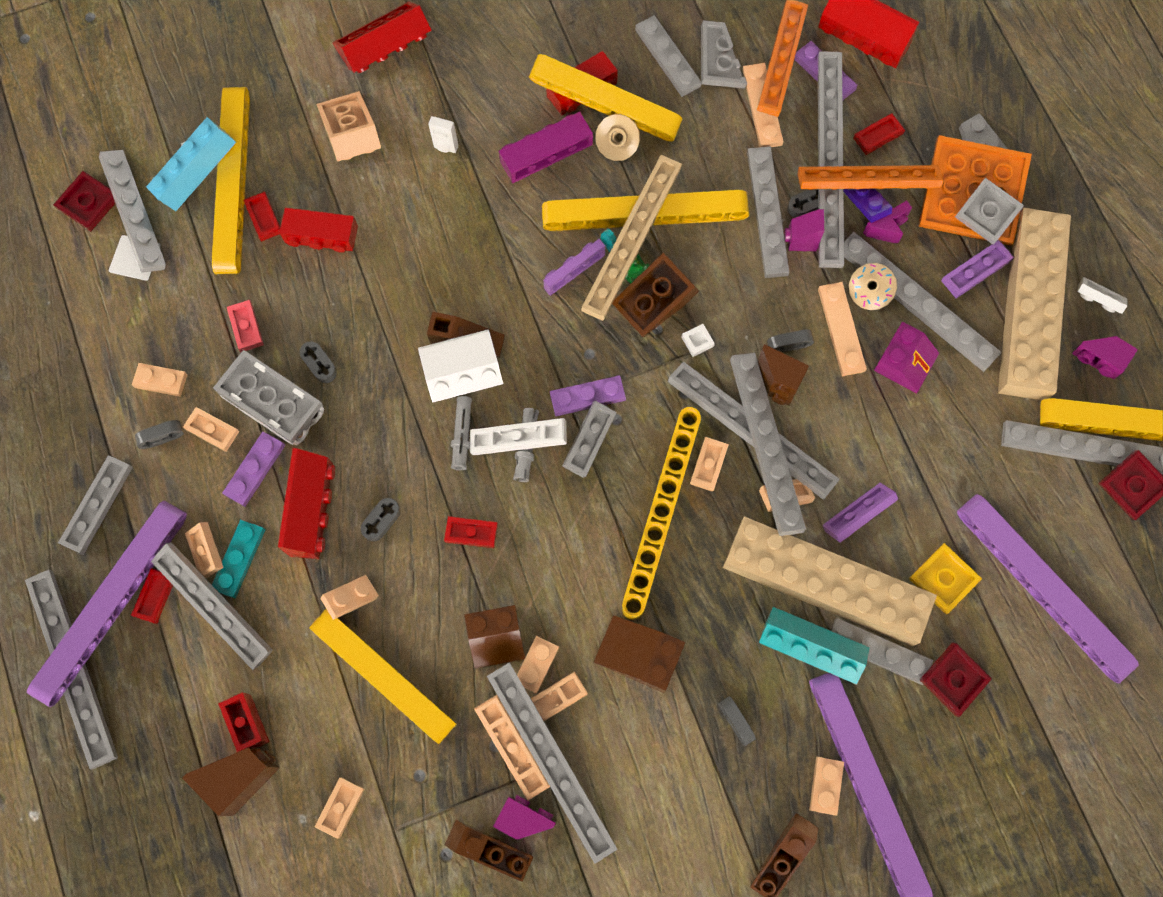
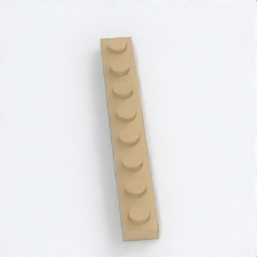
M660 155L582 306V312L604 321L681 170V163Z

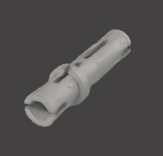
M467 396L457 397L454 440L451 441V447L453 448L451 468L454 470H466L467 451L470 449L468 439L472 398ZM462 414H464V417H463V429L461 428V427H462Z
M524 408L522 423L536 422L539 411L537 409L534 411V408ZM533 448L515 452L516 467L513 477L515 481H529L531 462L534 461Z

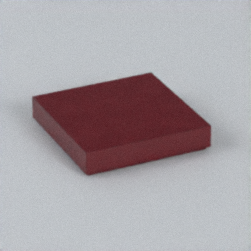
M82 171L53 206L91 232L115 205V200L110 188Z
M1139 450L1132 452L1098 483L1132 520H1137L1163 496V475Z
M954 642L948 646L920 679L956 717H960L992 680Z

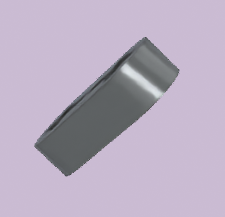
M818 189L806 190L793 196L788 204V213L796 218L818 210V199L814 200L816 194L818 195ZM795 203H797L799 206L803 205L802 210H800V208H794Z
M806 329L773 336L767 340L769 347L783 353L809 347L814 344L811 330Z
M304 343L300 348V356L317 380L322 383L332 382L337 375V370L332 361L317 343ZM312 350L318 359L314 361L311 356H308L307 352ZM321 364L328 369V375L322 374L319 368Z
M171 420L137 432L135 439L139 449H149L180 438L184 433L180 421Z
M385 498L376 505L361 525V533L367 540L375 542L386 534L400 516L401 510L398 503L394 499ZM393 505L394 513L392 515L387 513L382 519V516L385 514L383 508ZM378 521H380V523L376 527L378 533H371L370 535H368V526L371 525L374 527L378 523Z
M729 696L719 702L721 711L740 742L747 746L755 741L756 737L733 699Z

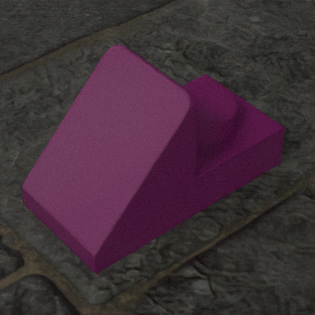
M905 201L894 207L892 214L873 223L868 222L863 234L866 237L899 243L903 232L898 226L908 220L907 216L912 209L908 201Z

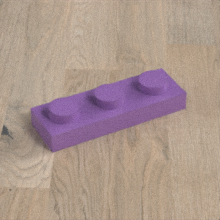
M810 41L796 52L794 60L818 82V54L821 50ZM842 71L843 101L856 90L857 84Z
M598 239L594 243H588L584 246L581 253L575 257H569L559 269L551 270L543 280L545 291L551 296L604 257L605 245L602 241Z
M998 240L994 245H990L944 276L941 281L952 295L958 298L1011 262L1014 257Z
M620 375L550 391L555 417L590 409L594 401L602 405L626 401Z
M262 432L222 494L246 507L285 447V444Z
M882 483L877 484L823 524L825 532L838 542H842L897 501L896 492Z

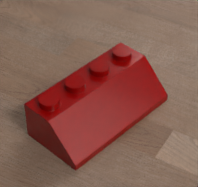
M829 0L822 13L818 28L827 34L841 39L844 43L860 49L863 53L879 59L885 65L897 68L908 51L920 22L878 0Z
M407 2L332 42L350 71L362 73L369 69V64L375 61L380 63L389 57L388 54L393 51H403L408 47V43L413 40L418 42L427 37L426 33L432 30L420 5Z
M298 448L292 449L278 548L290 557L319 559L320 552H324L325 549L323 530L327 528L329 521L326 508L332 499V490L329 487L330 480H333L335 477V465L326 456Z

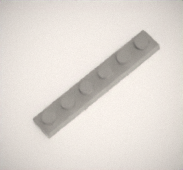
M771 146L748 148L747 157L765 278L785 277L789 275V266Z
M124 151L100 152L99 159L141 273L165 270L166 263Z
M172 542L166 543L151 562L252 670L258 668L273 649Z

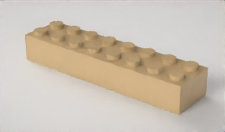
M1023 208L1020 212L1015 239L1011 249V255L1014 258L1010 262L998 386L999 394L1043 400L1051 398L1057 392L1071 215Z
M743 517L723 566L724 569L912 647L921 642L937 596L791 535L779 536L778 530L747 517Z

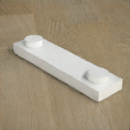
M564 418L470 430V453L472 455L567 444L566 420Z

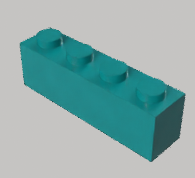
M772 607L759 643L854 684L858 683L867 665L870 647L775 607Z

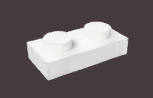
M431 116L429 128L434 148L445 153H456L458 141L454 122Z
M1085 277L1078 284V292L1082 298L1092 302L1095 300L1101 303L1102 307L1109 312L1114 313L1117 311L1122 314L1127 307V298Z

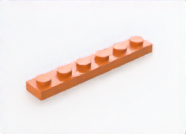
M786 0L757 111L776 117L781 112L808 4L796 0Z
M939 165L799 167L797 174L800 188L808 190L942 188L944 181Z

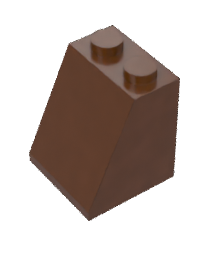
M246 748L186 773L182 779L218 816H234L274 775L279 767L275 764L277 759L267 749L263 751L260 748Z

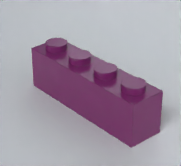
M580 112L574 115L569 114L555 124H548L534 134H527L522 140L505 145L498 151L500 163L513 184L593 145V133Z

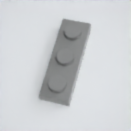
M597 401L592 403L562 465L564 468L581 477H586L617 412Z

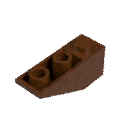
M432 312L427 336L430 344H435L488 330L489 328L457 316ZM489 329L496 357L500 358L505 335Z
M795 813L780 835L750 888L763 897H778L816 843L819 828Z
M458 820L455 821L444 844L461 856L523 882L533 859L532 855Z

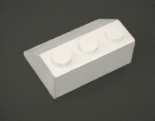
M489 329L418 348L432 403L503 384Z

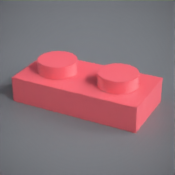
M247 300L228 306L227 311L239 351H247L263 346V340L251 301Z

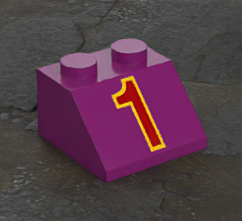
M901 322L874 371L917 394L939 352L923 332Z

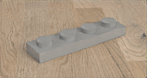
M655 15L635 26V31L681 97L701 87L700 79Z
M109 455L107 456L60 538L59 544L84 555L133 468L131 465Z
M835 619L831 629L832 632L870 647L867 661L920 685H924L920 679L931 667L933 660L841 619Z

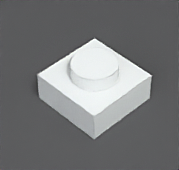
M704 324L683 333L681 337L692 357L714 347L715 344Z

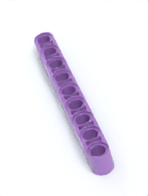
M976 494L957 510V514L963 523L1107 677L1116 683H1121L1139 666L1136 658L986 499Z
M162 501L156 507L32 680L27 689L28 695L48 707L54 706L60 700L146 578L150 569L153 568L152 559L166 543L172 541L182 527L187 513L167 501Z
M828 672L810 679L809 684L840 758L844 762L846 772L900 897H933L930 885L839 677Z

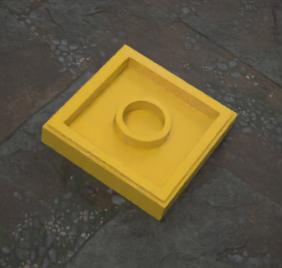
M943 543L916 570L909 580L918 588L937 595L934 604L947 615L982 578L950 547Z

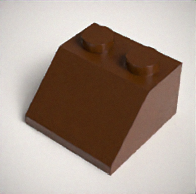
M764 344L758 358V365L767 396L771 397L777 404L790 406L809 365Z
M515 605L464 614L475 669L525 659Z

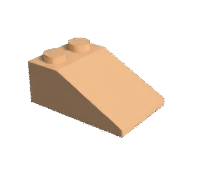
M360 91L316 104L337 162L349 160L354 156L371 153L381 148L375 124Z

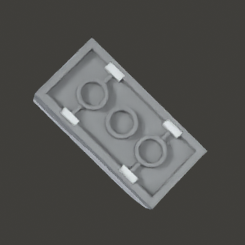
M245 350L240 353L213 387L223 399L292 445H299L305 439L309 428L319 421L324 412L323 404Z

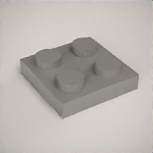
M985 178L955 218L994 245L1024 205Z

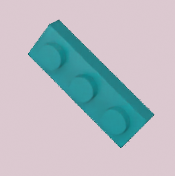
M240 519L222 560L223 568L217 572L212 586L220 594L236 599L266 529Z

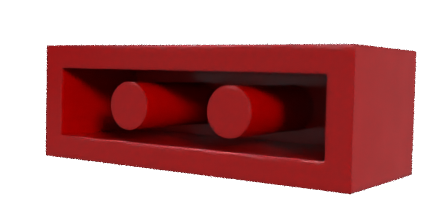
M603 51L574 67L614 86L617 84L618 70ZM546 88L548 99L561 116L567 112L575 111L581 105V103Z
M285 208L279 233L283 241L289 246L298 247L304 245L317 250L329 248L336 252L353 251L358 225L354 216Z

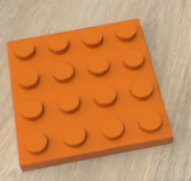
M939 135L936 140L931 165H939L944 181L942 188L926 189L918 227L987 241L955 218V216L985 178L1022 203L1032 154ZM1020 212L998 239L1002 244L1011 246L1014 243Z

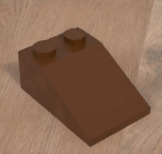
M662 253L614 299L612 304L639 334L645 337L684 307L699 290Z
M613 615L593 663L665 693L686 642Z

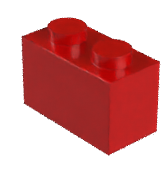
M242 692L218 703L237 752L246 748L257 749L270 742L250 694Z

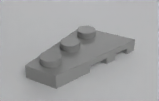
M703 20L701 24V84L745 89L747 82L745 77H742L741 65L739 60L735 58L732 49L733 44L727 27L723 22Z
M980 113L963 122L959 127L962 140L1008 149Z

